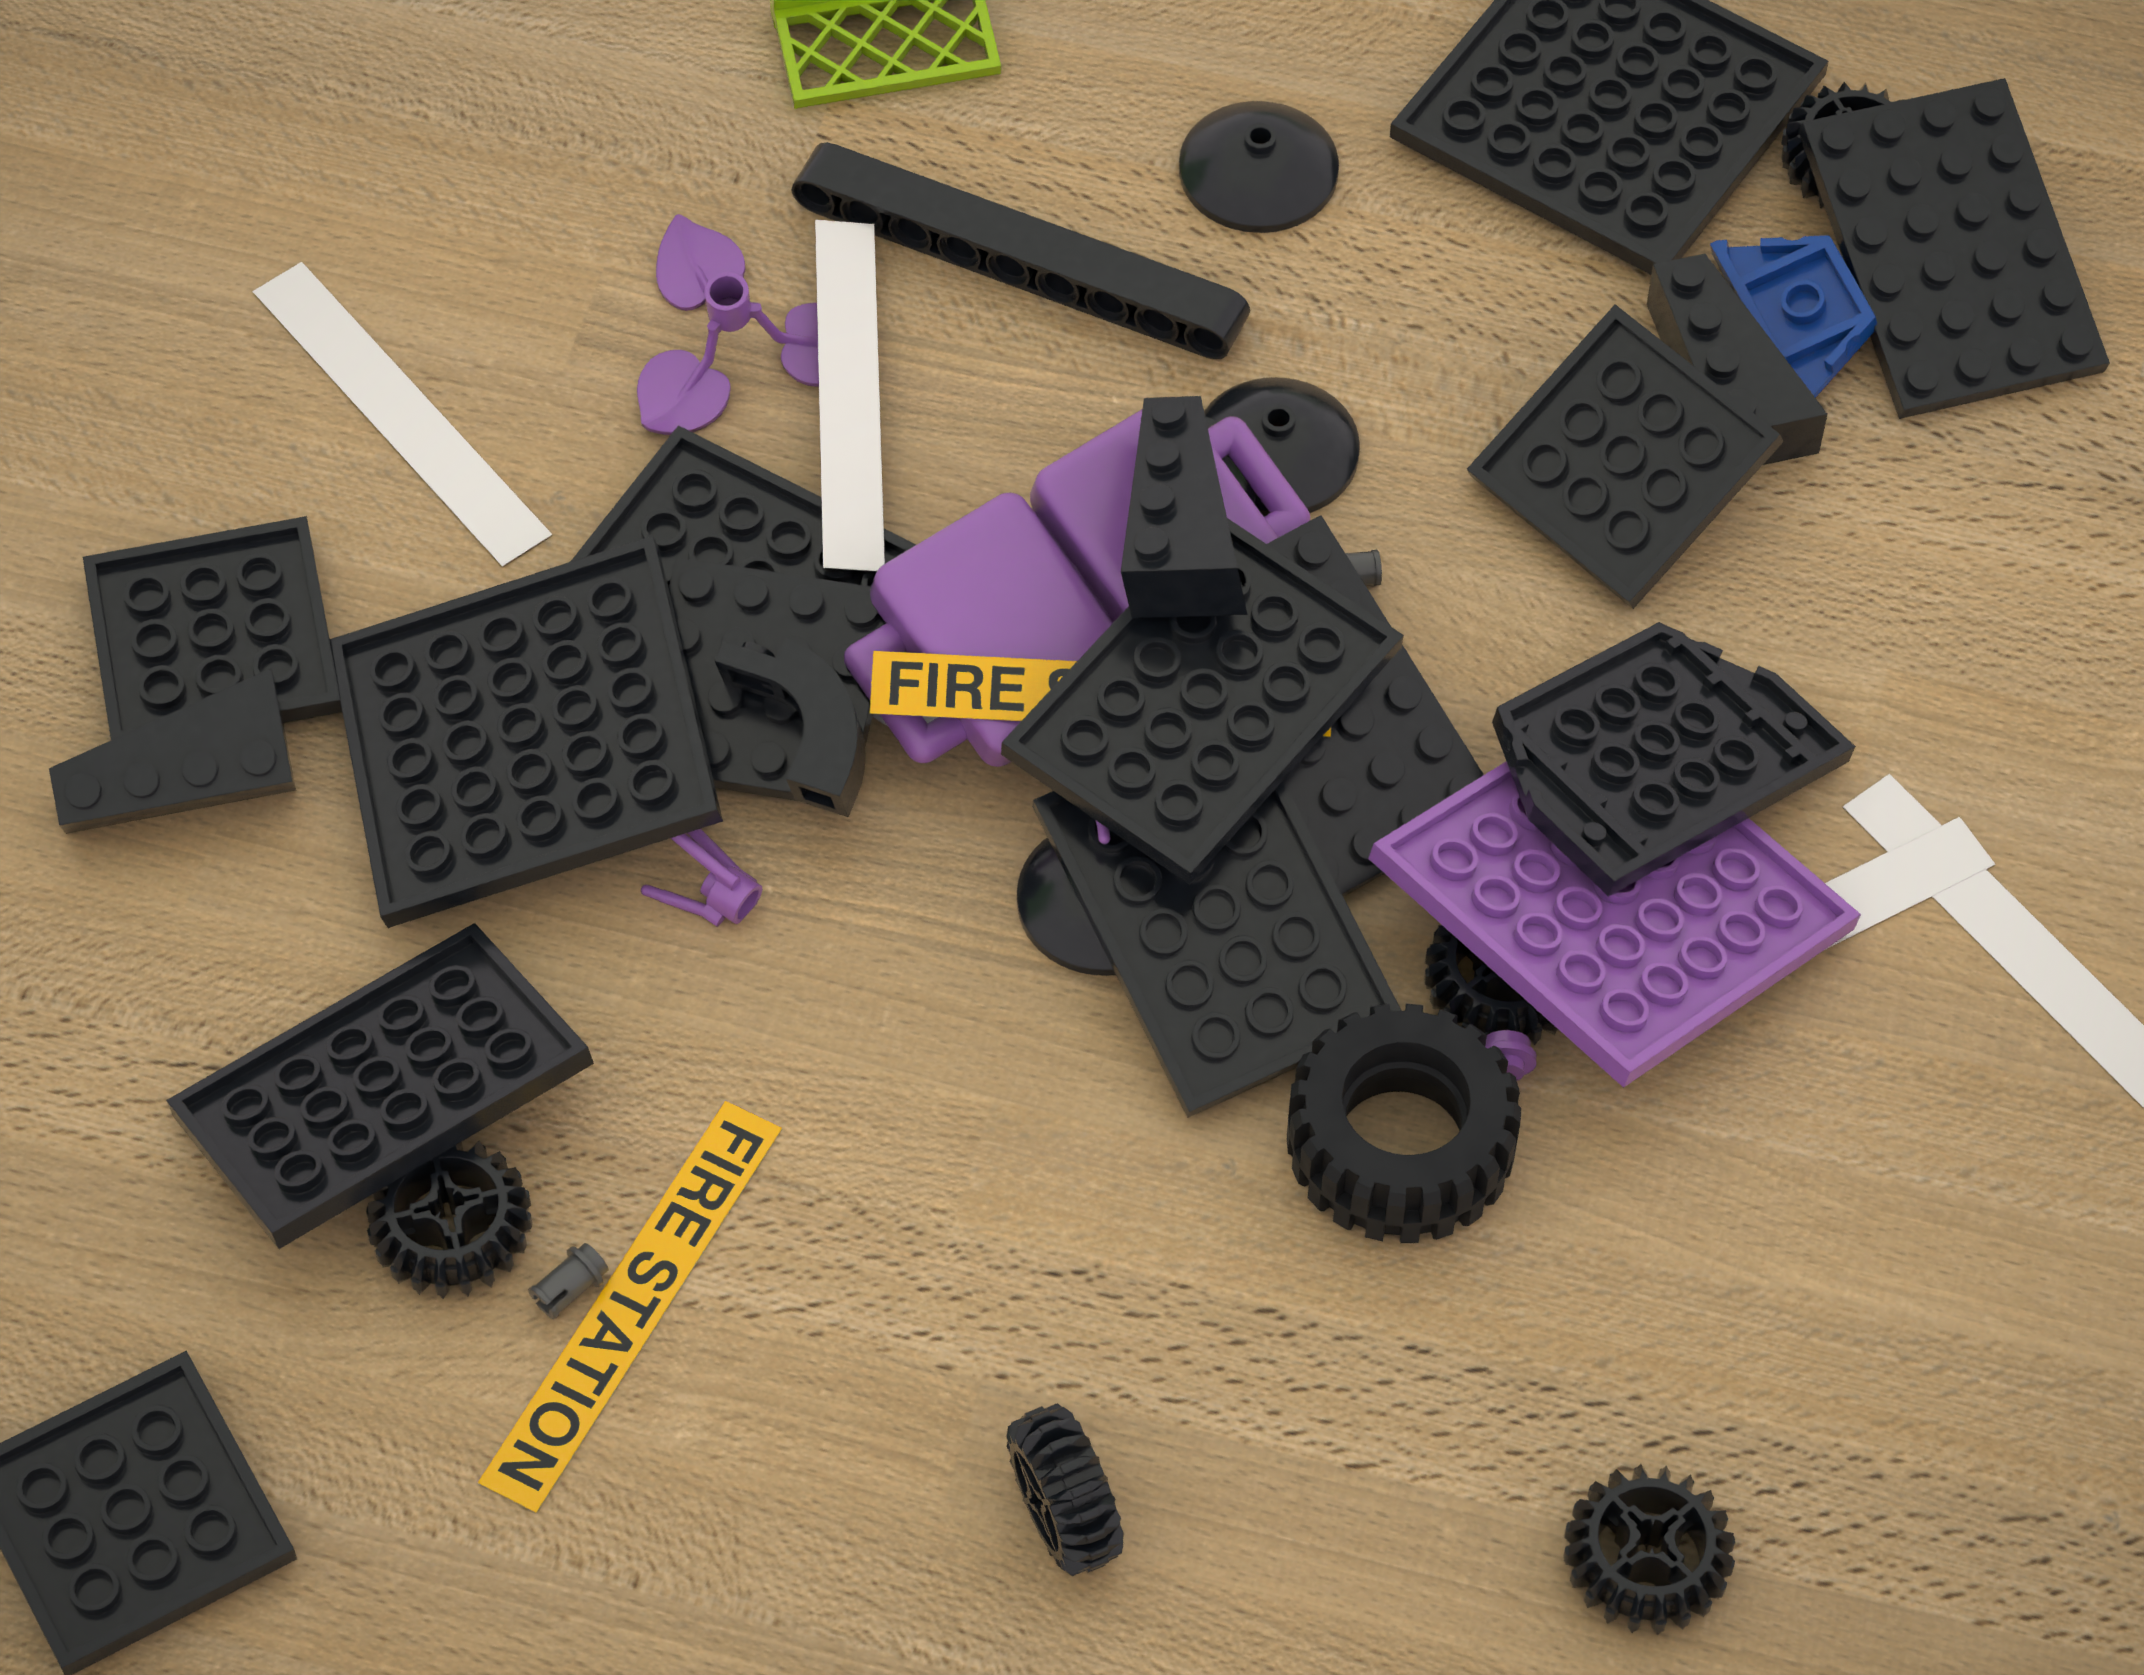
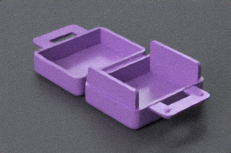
M1142 409L1043 468L1038 473L1030 492L1032 508L1018 494L1011 492L1000 494L878 569L870 589V599L886 624L851 644L844 653V663L869 700L871 698L873 651H906L907 653L1078 661L1129 606L1121 575V565ZM1226 417L1208 428L1228 519L1266 544L1310 521V513L1307 507L1242 419ZM1227 455L1230 456L1270 513L1263 517L1222 458ZM880 714L908 756L918 763H929L968 739L985 763L995 767L1005 766L1011 761L1001 755L1002 741L1021 722L938 717L927 724L923 716Z

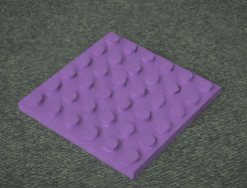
M1507 761L1375 842L1369 856V860L1623 1088L1855 929L1861 916L1856 909L1749 818L1608 897L1528 820Z

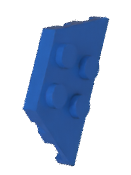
M1830 235L1803 236L1798 240H1786L1782 237L1761 238L1760 246L1729 247L1728 240H1717L1710 243L1712 255L1730 287L1816 398L1874 333L1875 326L1877 325L1874 312Z

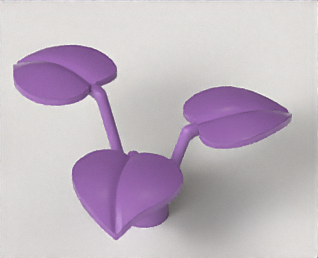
M680 214L673 218L660 244L656 263L657 284L663 298L677 309L693 310L706 302L710 320L707 325V343L701 362L688 351L669 350L659 353L644 366L637 385L642 426L653 433L671 435L678 425L691 432H695L713 423L725 410L731 391L727 376L720 371L709 368L714 361L718 335L721 330L734 332L743 328L750 318H755L775 342L785 344L781 352V362L785 371L797 382L819 387L817 303H807L792 308L785 320L786 333L779 331L762 312L761 304L750 301L748 284L743 278L746 270L745 260L740 248L725 235L700 226Z

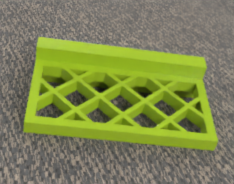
M770 0V12L774 28H776L794 109L1001 74V62L986 1L972 0L974 9L963 22L942 9L948 0ZM912 5L924 12L925 15L915 28L911 30L890 18L898 7ZM861 14L874 23L860 39L839 27L846 16ZM934 19L956 31L944 48L921 36ZM977 21L979 25V30L973 27ZM810 23L822 30V32L812 45L807 47L790 37L788 26ZM882 28L905 40L893 57L870 45ZM831 36L853 48L841 66L819 54V51ZM967 37L984 47L987 59L966 62L954 55L953 52L962 40ZM913 46L936 58L928 69L918 71L911 69L901 62ZM795 54L802 57L798 63H796ZM862 54L884 66L877 78L863 80L850 72ZM810 63L833 75L823 87L802 89L800 76Z

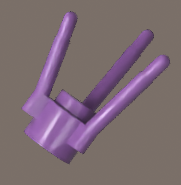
M702 829L687 833L688 835L682 834L671 838L710 871L700 890L701 894L707 897L706 904L650 885L642 886L641 893L659 902L702 916L716 927L725 918L734 924L740 923L757 904L763 890L762 886L757 883L756 879L741 870Z

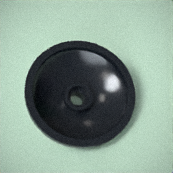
M1248 101L1219 108L1196 123L1187 134L1180 151L1179 177L1183 190L1191 203L1214 222L1244 232H1277L1308 221L1329 202L1338 181L1339 159L1330 135L1309 115L1280 103Z
M1281 377L1253 379L1224 391L1204 410L1205 417L1214 419L1217 422L1226 417L1242 419L1307 507L1309 513L1325 507L1338 498L1348 487L1355 475L1359 461L1360 441L1354 420L1347 409L1334 396L1315 385L1297 379ZM1272 424H1282L1284 426L1277 427ZM1257 495L1255 506L1264 517L1270 512Z
M1047 837L1029 855L1019 876L1017 909L1022 927L1037 949L1057 964L1084 974L1116 975Z

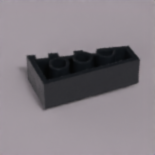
M1700 254L1653 264L1647 307L1660 340L1781 435L1783 443L1763 465L1819 454L1828 415L1708 256Z
M1201 396L1144 398L1121 565L1122 580L1132 618L1248 615Z
M271 668L49 768L59 826L66 834L296 791L276 682Z

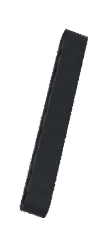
M826 142L817 145L792 185L791 191L796 201L805 209L834 221L874 224L875 236L1206 358L1222 359L1228 355L1251 311L1246 299L1228 287L836 144Z

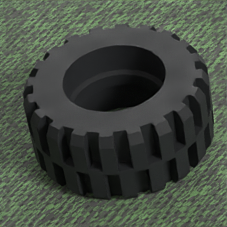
M1406 1003L1405 1011H1391L1390 1004L1370 1007V1015L1361 1018L1358 1012H1354L1339 1019L1337 1033L1331 1029L1324 1030L1313 1041L1312 1052L1303 1054L1296 1068L1295 1082L1291 1084L1287 1151L1293 1157L1292 1171L1298 1184L1304 1187L1309 1185L1308 1199L1319 1211H1325L1329 1207L1334 1210L1333 1222L1347 1230H1351L1354 1224L1366 1229V1238L1382 1242L1384 1234L1400 1235V1243H1419L1420 1234L1431 1232L1433 1239L1437 1240L1452 1235L1455 1222L1459 1221L1463 1226H1469L1482 1217L1484 1204L1486 1206L1493 1205L1503 1192L1505 1178L1510 1177L1520 1128L1521 1107L1518 1105L1520 1090L1516 1076L1510 1072L1507 1073L1508 1060L1502 1051L1496 1046L1487 1049L1485 1047L1487 1035L1473 1024H1469L1466 1029L1457 1025V1015L1442 1009L1439 1010L1438 1016L1424 1013V1005ZM1387 1092H1408L1426 1097L1444 1108L1453 1118L1460 1132L1450 1142L1436 1150L1415 1155L1395 1154L1379 1149L1365 1141L1353 1129L1347 1119V1115L1358 1104L1372 1096Z

